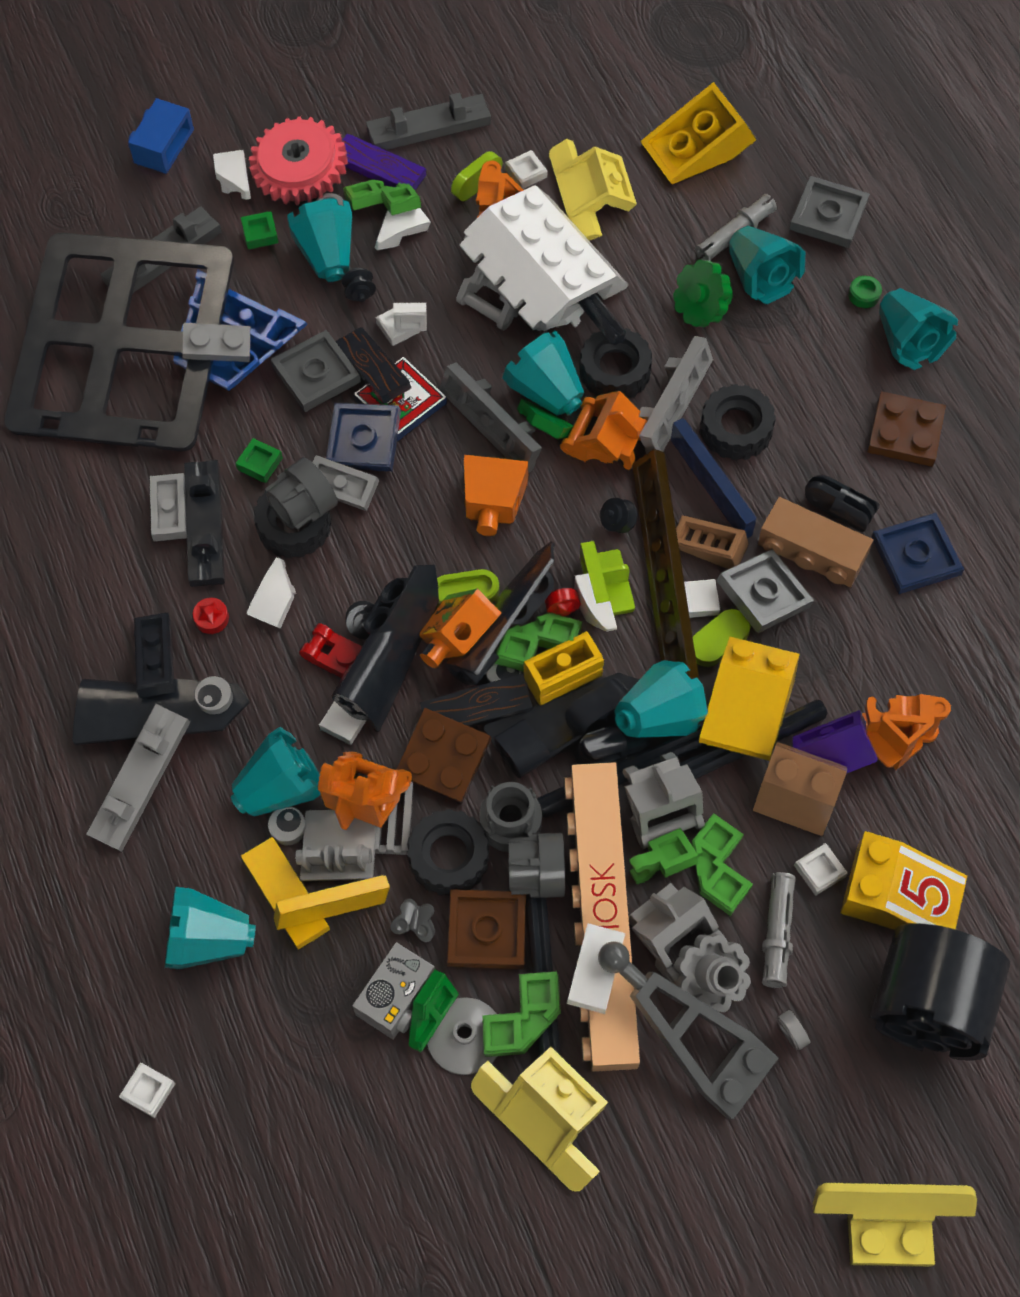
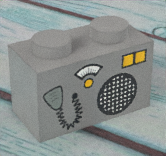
M396 942L353 1004L355 1015L394 1040L399 1031L405 1033L411 1026L413 1001L435 970V967Z

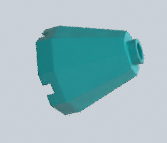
M334 198L305 203L298 207L300 214L294 217L292 211L287 215L291 237L318 278L326 279L327 282L341 280L343 275L350 269L352 211L350 203L343 200V206L338 205L337 199Z
M746 226L737 230L729 241V252L744 291L753 299L757 300L758 298L761 302L769 304L784 297L794 288V285L791 283L795 277L800 279L805 273L806 252L798 244L785 238Z
M901 288L891 291L883 297L880 303L879 315L892 355L900 364L916 370L923 367L918 363L919 361L927 358L929 363L937 361L956 340V331L953 329V324L957 326L958 319L951 311Z
M553 331L551 335L547 332L536 338L517 354L521 359L516 365L511 360L505 367L502 379L511 389L555 415L564 413L570 415L582 405L580 399L584 394L583 387L565 341L556 331Z
M665 660L658 662L621 699L615 709L616 724L626 736L631 737L687 736L698 730L700 727L698 723L704 720L708 714L703 684L697 677L691 679L686 674L690 669L683 662Z
M279 727L267 735L232 783L234 794L230 797L235 807L242 814L247 812L255 817L312 801L321 795L318 790L320 773L303 748L300 750L296 747L293 748L292 744L297 740L285 729Z
M175 887L164 968L183 969L243 956L246 947L253 948L256 925L249 924L248 914L191 888Z

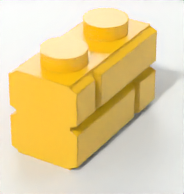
M586 631L574 637L573 641H565L524 661V679L536 701L541 706L603 676L604 659L590 634Z

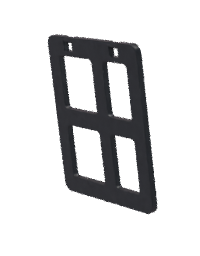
M71 233L54 234L47 243L4 420L7 429L15 435L56 437L63 440L133 447H155L172 451L190 450L197 441L213 360L188 359L176 418L172 422L106 416L105 413L118 356L121 352L131 351L183 356V332L126 326L138 268L142 264L206 269L207 275L196 323L221 325L234 266L232 252L224 246ZM72 258L114 261L102 319L96 324L55 320L67 265ZM50 345L94 348L81 409L76 413L34 409L47 349ZM45 419L60 421L59 428H43ZM142 429L158 430L157 438H140Z

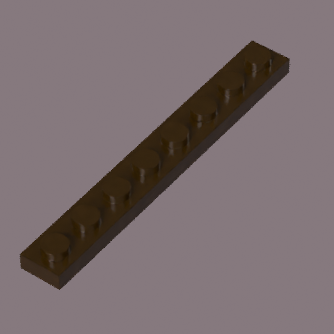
M653 449L633 463L632 467L660 661L683 662L690 669L686 674L691 679L696 677L699 679L665 454L662 451Z

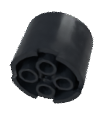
M923 923L900 925L894 930L869 1018L877 1020L875 1029L880 1033L918 1051L923 1052L925 1047L937 1052L950 1051L949 1057L955 1060L972 1061L983 1059L987 1056L1010 968V961L1002 951L992 944L959 930Z

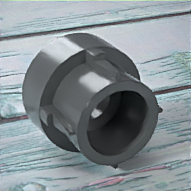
M302 457L277 476V480L265 489L267 491V500L272 509L291 529L295 527L299 529L309 521L314 522L338 504L336 494L326 477L315 464L305 457Z
M505 782L496 787L492 785L480 807V827L484 828L489 845L502 852H508L510 838L529 837V834H540L542 810L536 794L532 791L531 787L528 789L516 782ZM507 813H515L521 818L516 822L501 820Z
M563 833L529 834V837L510 838V842H508L509 891H511V895L530 894V898L564 897Z

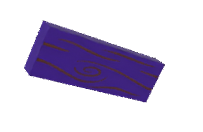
M347 133L342 140L345 143L348 164L345 167L372 180L383 181L384 185L389 187H397L398 183L409 184L416 190L426 176V168Z

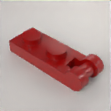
M318 623L312 631L313 638L309 643H304L299 654L310 663L342 678L348 666L354 663L362 646L335 633L328 626ZM325 644L332 647L328 655L321 652Z

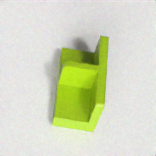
M594 541L580 543L583 574H589L596 604L610 601L614 616L634 612L635 603L628 581L629 567L623 563L620 550L616 549L597 553Z

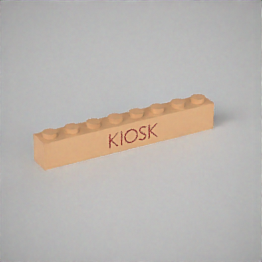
M616 762L572 765L571 777H564L565 799H572L573 813H567L568 835H575L576 849H569L570 871H577L578 885H572L573 908H580L581 922L574 923L575 945H582L588 923L625 933L623 945L628 949L629 961L632 963ZM615 973L605 1014L579 1007L580 1021L588 1022L589 1037H582L583 1061H591V1072L638 1069L640 1064L636 1006L630 997L634 987L619 973Z

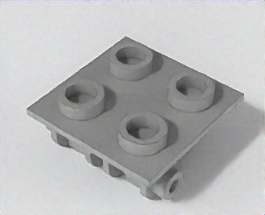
M335 810L306 811L303 848L296 851V864L301 865L300 881L365 880L373 878L377 826L354 818L348 829L344 830L340 827Z

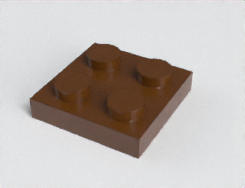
M881 391L867 453L933 467L937 456L946 405Z
M424 708L397 770L404 769L411 772V782L462 804L490 743L491 736Z
M451 890L448 967L524 969L526 895H511V891Z

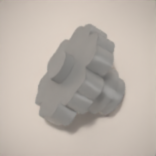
M715 933L699 935L695 939L694 947L684 946L680 950L674 967L681 976L677 979L675 985L718 1012H727L730 1009L731 1000H743L746 990L751 984L749 975L744 972L750 964L749 957L744 953L740 944L728 942L723 935Z

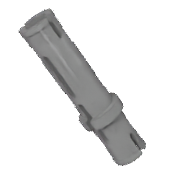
M764 194L748 208L743 207L740 209L734 219L695 247L697 257L700 258L705 254V257L701 260L711 261L712 258L729 246V241L737 230L746 226L757 228L760 221L777 210L775 200L772 199L769 203H766L771 196Z
M777 872L771 875L768 930L766 940L762 943V951L765 953L762 984L771 988L787 986L788 959L793 951V944L790 943V929L796 877L785 872Z

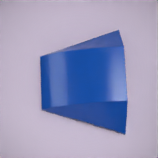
M197 269L195 277L197 280L193 296H190L188 303L190 308L186 323H196L207 275V273ZM228 289L221 325L250 326V362L213 360L209 381L228 391L231 390L307 325L306 321L279 308L276 312ZM174 356L173 362L186 369L188 359H183V356Z

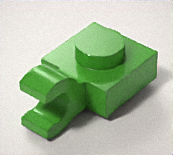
M679 828L649 841V852L636 855L629 860L633 867L630 870V874L636 884H640L649 880L658 870L666 878L698 864V854L682 829Z

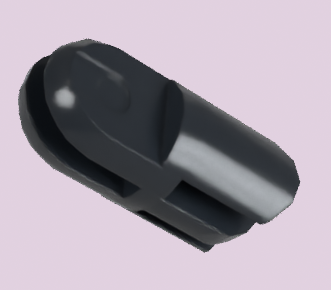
M815 475L805 486V496L813 506L860 532H864L867 529L874 514L879 509L880 504L875 500L826 475Z
M617 724L584 735L576 749V762L578 764H596L621 761L646 750L651 743L652 737L626 736Z

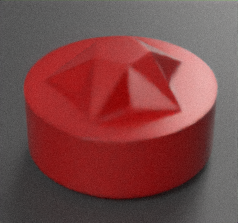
M572 588L555 590L544 601L547 613L560 616H568L581 606L578 591Z
M206 598L198 602L194 607L193 619L196 627L201 632L216 634L227 626L229 613L226 605L221 600Z

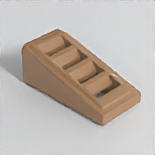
M684 515L681 516L676 527L679 550L724 568L731 569L739 565L748 547L745 530ZM690 529L695 530L691 541H687L686 538ZM703 534H706L707 537L704 544H699ZM716 539L720 540L717 548L713 547Z

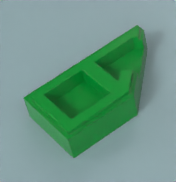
M521 399L517 408L520 414L527 416L526 419L532 426L556 439L568 437L574 426L525 399Z
M437 970L432 972L413 1001L409 1046L418 1052L423 1051L459 995L447 976Z

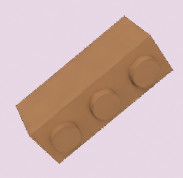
M779 497L761 528L758 545L766 551L773 549L777 555L794 561L803 569L816 571L826 576L835 584H844L851 588L869 554L874 539Z

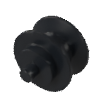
M353 268L345 273L341 280L342 285L345 287V297L351 301L360 302L370 298L376 291V286L372 282V272L364 268Z
M610 498L603 504L600 511L601 524L608 531L627 533L635 526L637 521V509L631 501L626 499Z
M357 601L348 608L345 616L346 625L353 636L360 639H367L369 637V634L364 629V623L374 606L373 603Z

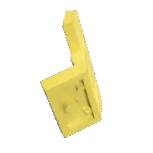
M569 139L551 148L549 157L567 217L589 241L602 236L595 212L600 210L605 204L628 212L637 204L622 156L595 146L578 156L574 142Z
M552 1047L546 1050L521 1073L513 1085L489 1061H486L479 1068L471 1083L473 1093L570 1190L575 1192L582 1190L600 1171L572 1143L578 1134L604 1110L608 1102Z
M825 1183L817 1188L813 1200L814 1214H848L850 1265L932 1267L935 1265L932 1222L935 1220V1216L975 1217L977 1206L975 1190L970 1186Z

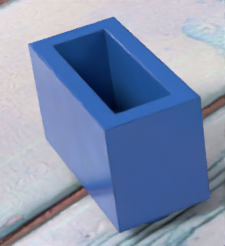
M156 98L150 109L145 111L136 131L130 134L128 146L134 163L167 174L194 131L189 109Z

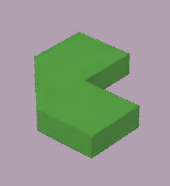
M369 180L343 188L345 199L349 201L353 211L380 203L385 205L391 215L421 208L420 197L409 184L398 183L397 187L384 186L383 181Z
M546 613L538 616L536 621L524 626H513L507 630L501 640L497 651L499 659L495 664L524 672V661L535 656L538 646L551 649L565 641H573V638L580 634L582 621L553 613Z
M713 813L705 823V826L702 827L692 840L691 845L698 854V864L695 865L700 895L731 916L751 890L753 883L724 863L742 840L744 834Z
M557 971L519 974L520 1013L482 1015L485 1057L525 1054L561 1013L559 974Z

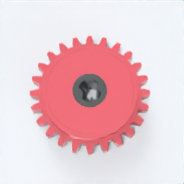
M299 116L296 120L286 118L283 123L278 124L276 122L272 129L264 130L265 135L263 138H256L258 146L251 147L253 156L249 157L250 171L257 188L261 187L262 193L265 196L271 194L273 201L281 198L286 205L289 201H294L296 205H299L301 201L310 203L316 197L322 198L326 191L332 193L334 191L332 185L334 183L340 184V175L346 174L345 165L348 164L347 152L340 133L335 134L332 125L326 128L323 120L318 123L314 122L313 117L303 120Z

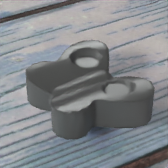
M405 899L400 907L401 913L391 923V931L395 934H402L412 930L421 941L429 942L435 935V928L431 921L435 911L434 907L431 904L418 906L413 899Z

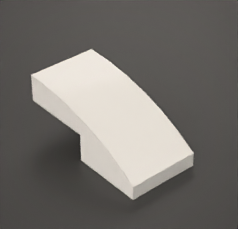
M587 924L567 1004L605 1014L615 973H609L600 966L598 953L601 947L608 942L615 941L623 944L625 933Z

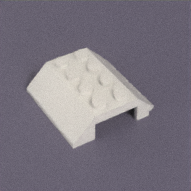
M536 185L489 206L464 231V240L459 245L474 263L485 256L478 264V268L494 286L500 284L504 279L506 280L498 288V291L514 309L519 308L524 302L527 303L518 313L533 330L541 326L545 332L558 325L566 308L596 292L605 300L623 291L628 286L627 282L557 204Z

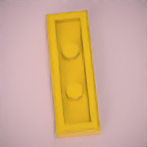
M273 837L241 855L243 862L274 912L278 901L308 894ZM325 919L288 927L285 930L299 950L330 931V928Z
M381 875L280 900L276 903L274 913L276 928L280 930L383 904L386 901L390 888L386 875Z

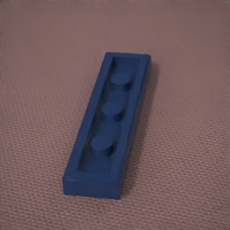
M684 418L673 422L671 434L673 445L731 526L736 529L745 530L747 538L753 536L757 519L688 422Z

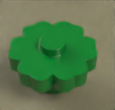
M698 260L695 265H685L682 272L677 276L679 288L673 293L676 311L684 313V322L695 327H707L710 322H720L723 315L727 313L728 305L733 298L729 276L721 274L719 263H713L709 260Z

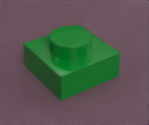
M271 211L241 217L248 250L279 243Z
M252 438L235 463L237 470L266 483L283 459L282 451Z

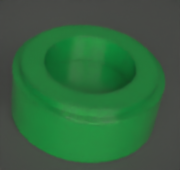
M859 276L851 282L848 292L849 299L857 307L871 308L879 302L882 286L877 279L871 276Z

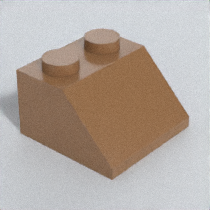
M777 742L753 811L823 836L845 779L847 767Z

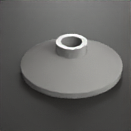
M457 998L427 1043L429 1052L435 1062L448 1072L458 1075L475 1074L486 1061L492 1064L498 1056L485 1057L482 1015H494L496 1012L480 1000ZM464 1026L472 1030L471 1036L466 1039H462L457 1035L458 1030Z

